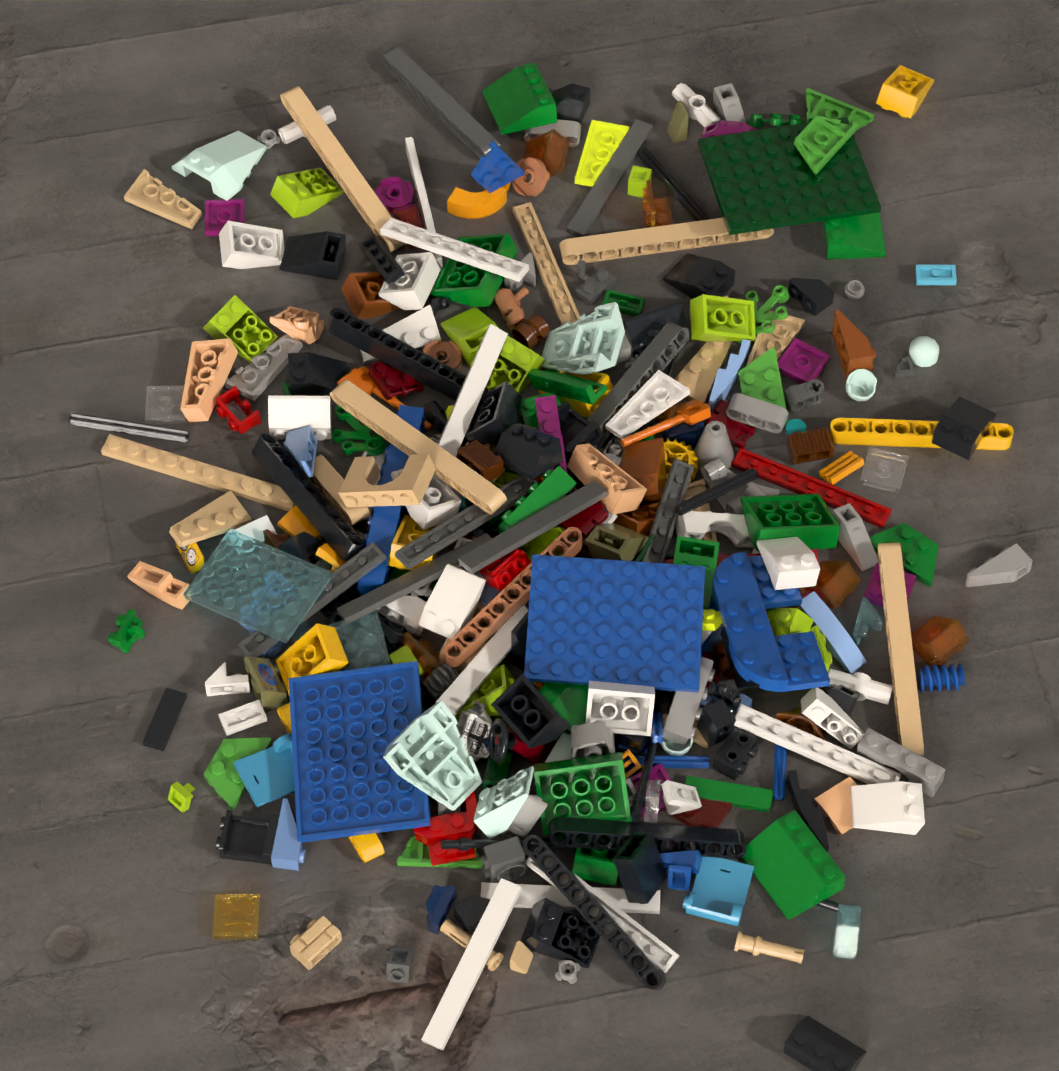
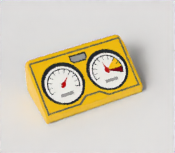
M175 541L191 574L205 569L204 556L196 542L179 547Z

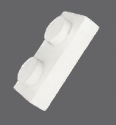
M260 700L218 714L226 736L267 721V716Z

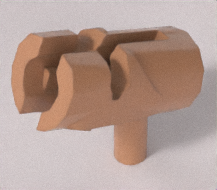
M525 287L515 295L511 289L502 288L497 291L494 297L503 319L507 321L506 324L511 332L519 324L526 323L524 309L520 307V300L529 293Z

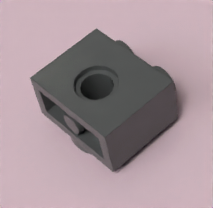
M518 836L484 847V856H481L483 863L481 868L485 879L489 878L490 883H499L501 878L512 881L525 875L527 870L525 854Z

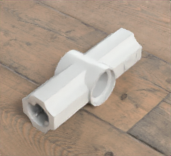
M680 83L672 91V96L677 101L683 102L689 117L697 120L702 126L706 127L721 120L705 104V98L702 95L695 94L686 84Z
M330 105L317 110L326 125L336 121V115ZM295 121L278 129V134L284 144H288L300 137H306Z
M830 669L828 674L830 685L825 688L841 684L860 694L857 701L869 699L889 704L893 690L892 685L871 680L870 676L864 673L856 672L852 675Z

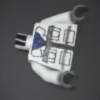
M473 700V708H469L468 712L461 711L456 726L460 736L465 739L466 743L464 745L469 757L472 756L473 761L478 762L481 757L487 758L489 756L488 737L493 721L486 712L484 704Z

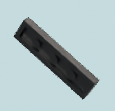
M375 234L358 243L360 250L387 284L395 282L405 275L403 269Z

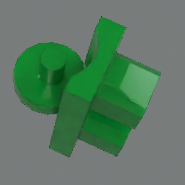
M128 609L126 615H118L116 625L119 631L110 632L108 641L112 646L119 647L122 653H129L136 639H143L146 633L142 629L143 622L135 615L134 610Z

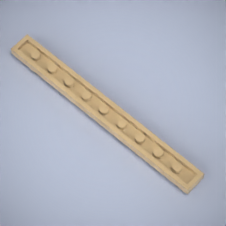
M109 434L101 449L102 455L227 493L231 490L235 496L289 512L296 506L278 485Z

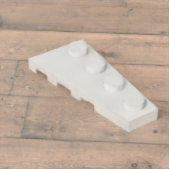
M431 305L382 330L418 350L423 349L431 341L441 339ZM360 350L364 364L379 360Z
M658 370L605 425L606 430L623 439L691 394L690 389Z

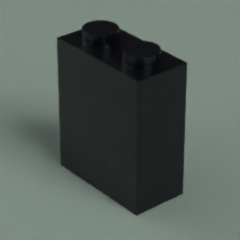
M633 832L613 858L629 903L648 904L668 877L652 833Z

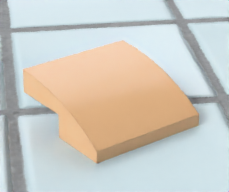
M851 777L846 778L813 799L816 805L822 808L824 818L828 817L839 836L853 828L850 787L857 786V784Z

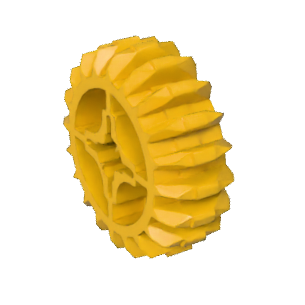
M667 438L666 442H664L666 479L672 462L676 458L694 466L690 483L698 472V458L695 451H692L691 445L685 446L684 441L678 443L677 439H675L673 442H670Z

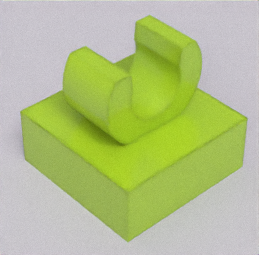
M177 781L170 787L168 800L184 813L190 807L191 799L193 798L191 792L195 788L190 783L182 786Z

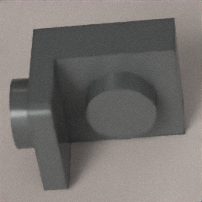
M391 946L386 968L387 981L409 982L413 948Z

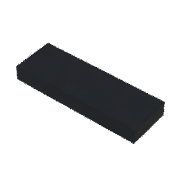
M170 688L165 689L143 740V746L161 751L165 750L187 698L186 693Z

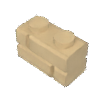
M321 916L318 920L313 919L302 935L297 934L291 940V954L308 970H311L342 941L341 932L324 916Z

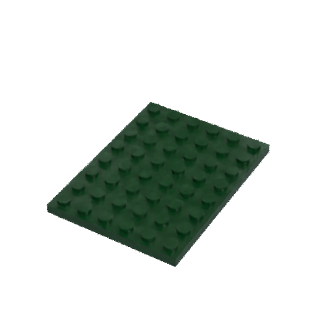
M847 117L837 118L841 120V123L850 125ZM809 123L699 138L698 147L728 234L734 235L879 213L881 205L854 134L817 174L812 171L794 145L795 138Z

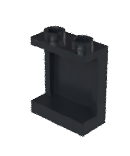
M564 401L557 407L565 457L569 460L576 445L589 443L594 446L604 436L595 421L589 422L571 408L567 401Z
M227 810L226 816L221 818L220 830H222V835L218 836L216 841V850H219L220 858L272 865L271 855L279 815L271 814L270 820L234 816L232 815V810Z

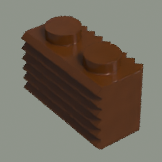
M814 428L804 433L797 431L789 434L787 437V448L793 465L833 457L834 447L828 428Z
M475 439L474 442L472 441L468 445L465 444V446L458 448L457 459L486 480L491 481L503 475L504 463L502 458L494 455L487 445H482Z

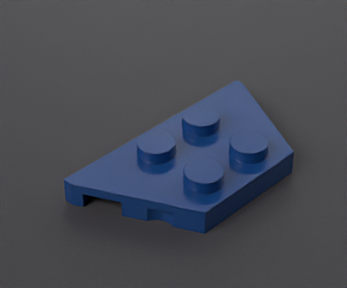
M493 140L489 144L491 150L488 155H482L478 165L471 173V176L489 193L525 174Z

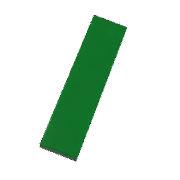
M686 776L685 785L696 787L699 799L702 802L770 813L773 790Z

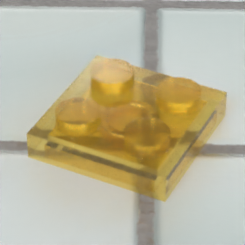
M260 894L215 895L213 940L259 939Z

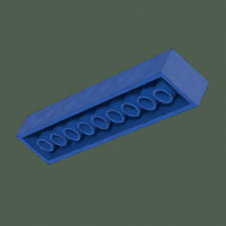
M399 405L398 413L395 412V414L425 435L424 408ZM391 443L390 447L386 446L385 459L387 460L386 464L382 463L380 473L382 481H378L377 485L393 481L391 473L404 469L409 458L408 455ZM405 505L372 507L374 514L369 516L368 528H370V531L365 534L364 546L367 547L374 542L387 559L357 581L356 592H359L360 596L389 581L393 566H389L391 544L404 515H406L407 508Z

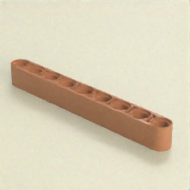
M576 527L567 528L540 555L555 556V553H562V557H574L583 546L581 531ZM570 539H576L577 541H575V542H570V541H568V540H570ZM532 562L445 645L444 654L448 666L454 668L461 666L529 601L530 584H525V582L531 581ZM512 595L519 596L515 599L510 598ZM497 609H502V610H504V611L501 612V613H496V612H495ZM481 624H489L487 627H480ZM467 638H473V639H474V640L471 641V642H466V641H465V639H467ZM453 652L459 653L457 656H450Z

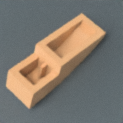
M141 561L127 576L128 579L148 593L181 610L195 595L188 583L173 578L170 572Z

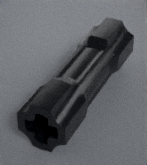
M430 401L423 407L424 416L442 434L448 421L443 408L436 401ZM464 436V439H463V441H462V443H461L460 448H461L462 446H465V444H467V442L470 443L469 440H467V439L465 438V436Z

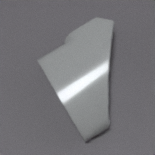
M719 458L701 467V473L709 488L737 475L727 469ZM750 482L717 498V501L726 513L743 515L740 502L741 497L779 495L780 491L779 489Z

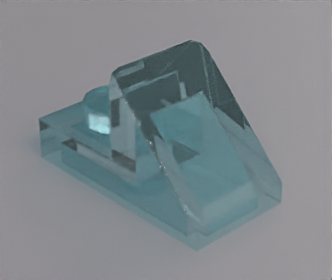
M865 597L862 598L852 640L857 645H860L862 637L866 638L868 628L881 631L883 624L882 618Z

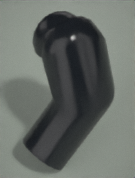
M438 297L429 302L434 318L437 311L450 307L451 302L449 298Z

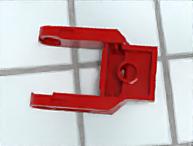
M474 791L465 799L466 812H455L430 817L431 826L413 828L416 840L428 846L432 866L476 858L474 848H469L468 851L441 849V840H458L459 837L472 839L480 830L473 821L477 807Z

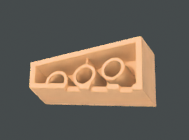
M230 338L192 342L180 408L188 422L209 420L216 404V398L219 397L238 354Z
M591 444L576 445L567 467L584 485L595 480L608 491V496L600 500L602 505L612 515L638 510L647 488Z

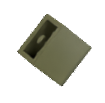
M609 523L597 525L585 541L592 557L606 560L632 561L647 542L648 536L618 524Z

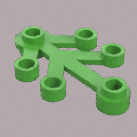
M782 285L774 287L772 296L759 310L757 309V302L759 300L757 292H747L746 300L754 301L755 324L762 323V326L755 327V334L772 333L775 330L772 320H784L787 318L788 312L784 306L777 307L775 312H767L776 303H785L789 299L787 288Z

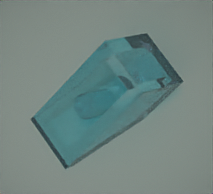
M838 905L833 957L856 959L861 907Z

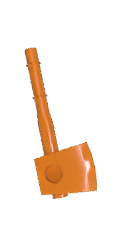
M365 366L358 369L354 368L337 382L339 385L347 379L368 395L375 393L396 409H399V405H405L395 396L390 400H386L368 375L369 369ZM425 420V430L429 431L433 425Z
M697 399L681 403L667 410L672 418L621 439L620 444L622 447L634 444L637 441L681 423L689 425L698 423L711 417L710 406Z

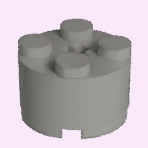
M602 720L573 726L570 734L571 759L615 753L613 731Z

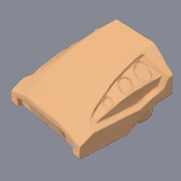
M289 306L281 313L270 317V323L309 345L318 340L324 330V321L319 319V314L309 312L306 309Z

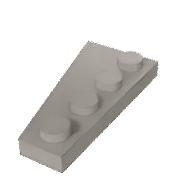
M285 334L266 348L264 354L255 356L251 359L252 362L245 368L240 367L230 379L227 377L223 387L231 389L236 386L240 395L255 401L288 364V353H298L303 347L302 341Z

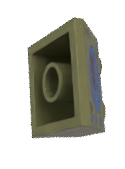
M245 657L246 675L249 677L250 686L257 700H260L264 712L266 713L287 704L288 692L284 682L281 683L279 679L281 675L276 665L273 666L269 659Z

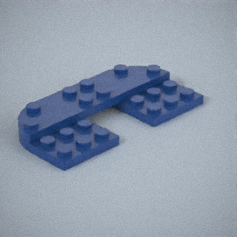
M746 551L734 553L724 559L714 573L712 597L716 610L721 614L729 639L728 648L737 672L747 682L752 680L760 684L759 688L774 692L829 686L830 678L814 632L774 636L765 610L801 605L802 597L799 588L775 590L761 555L748 557Z

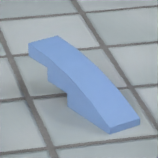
M742 340L739 355L730 353L726 369L718 368L709 400L711 413L714 412L713 410L719 401L725 400L739 379L738 371L745 367L750 352V340Z
M814 591L804 597L802 604L797 605V607L814 620L811 627L819 626L820 632L824 633L826 638L825 647L849 674L854 673L865 665L867 661L857 645Z

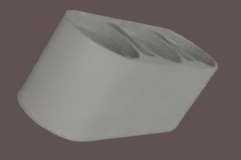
M557 120V123L526 129L524 139L531 144L575 147L580 143L581 124L576 121Z
M740 393L733 395L726 410V415L730 419L772 433H780L789 415L788 411L781 406Z

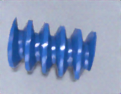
M942 664L940 669H938L937 665H932L930 670L928 665H924L921 671L919 667L918 679L921 692H924L926 686H928L930 692H933L934 686H937L939 692L945 686L948 692L951 689V685H954L955 690L958 691L960 685H963V687L965 685L963 665L958 664L957 668H955L953 664H950L948 670L945 664Z

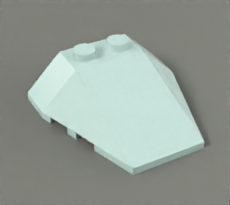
M236 131L193 150L171 167L172 170L184 177L194 172L211 182L213 193L228 201L242 189L245 178H249L252 167L257 165L267 148L244 133Z
M613 302L600 305L595 308V312L589 315L584 313L579 316L580 320L572 324L567 322L550 331L542 353V357L546 361L541 368L584 375L615 366L625 334L618 304Z
M441 700L415 718L387 746L383 758L397 775L454 811L482 783L472 756L469 757L464 745L466 743L465 739L460 736L456 724L458 723L455 716Z

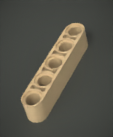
M322 454L316 456L313 477H310V480L350 526L370 516L368 507L345 506L338 493L344 479Z

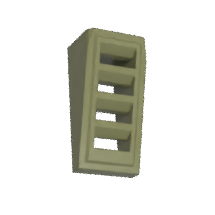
M681 101L677 102L667 126V132L673 143L687 140L689 114Z

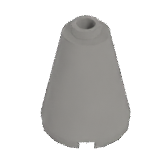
M719 421L709 422L694 448L698 458L697 466L701 470L703 465L719 458L725 467L729 469L734 459V451L726 427Z

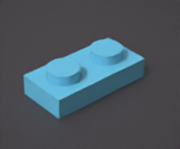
M916 265V285H956V266Z

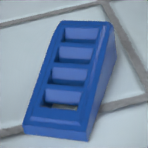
M699 850L660 853L665 869H669V865L692 867L691 873L699 874L702 862Z
M669 865L667 888L690 890L692 867Z

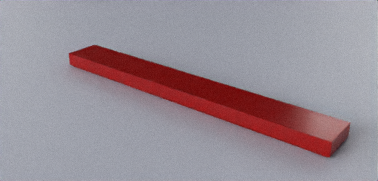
M743 448L738 450L731 464V467L743 472L753 468L758 471V478L794 493L819 494L825 504L833 509L850 503L863 521L882 529L892 512V509Z

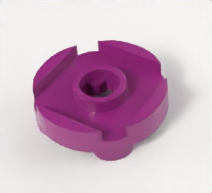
M400 177L385 178L375 189V194L389 213L400 212L412 207L414 199L413 186L408 181L407 183L402 181ZM395 192L398 196L392 197V193Z

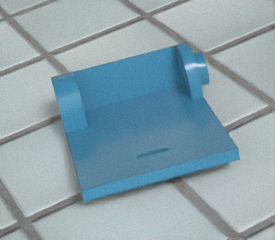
M286 734L278 738L274 742L273 747L233 763L256 807L295 792L292 734Z
M702 857L699 874L697 873L692 892H690L689 896L685 895L682 908L686 909V914L738 927L754 866L724 858Z

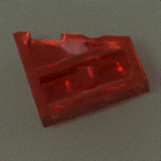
M699 798L702 805L700 808L672 816L687 826L718 828L732 810L733 804Z

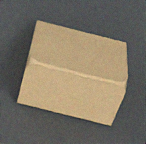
M521 941L516 942L510 957V968L513 971L526 974L533 954Z

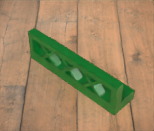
M532 369L528 373L534 389L544 392L556 391L559 396L591 405L608 390L605 384L549 369L545 372Z

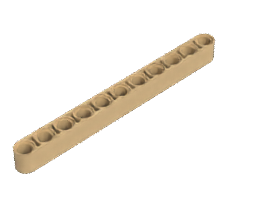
M296 86L280 94L284 107L369 228L389 253L406 245L407 243L381 235L380 229L389 220L391 215L302 89Z
M716 218L569 238L561 241L559 246L563 263L575 265L580 260L590 263L765 239L771 237L774 230L767 229L729 235L724 219Z
M345 379L330 392L331 398L337 405L406 455L429 454L436 468L434 475L486 513L492 515L507 501L505 494L498 487L349 380Z
M900 542L878 543V562L898 741L900 745L923 756L924 743Z

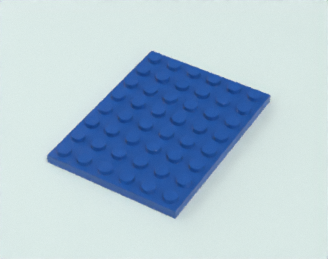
M532 555L524 675L529 680L535 682L589 685V681L651 686L655 687V690L699 693L705 566Z
M413 661L289 678L298 842L303 843L431 826L429 795L397 775L383 758L387 746L415 718L422 714L418 662Z

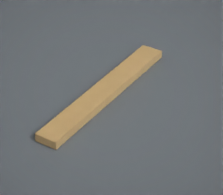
M529 202L512 207L513 214L530 253L533 254L534 263L561 326L567 322L572 324L580 320L578 310L532 203Z

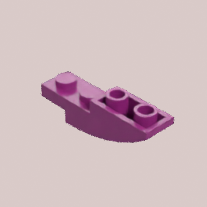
M556 395L535 398L538 431L560 439L564 461L551 469L554 471L560 466L567 473Z

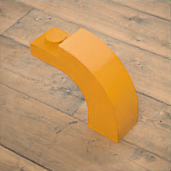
M510 183L492 193H489L487 190L473 193L456 187L447 200L448 213L466 219H477L492 215L507 202V191Z

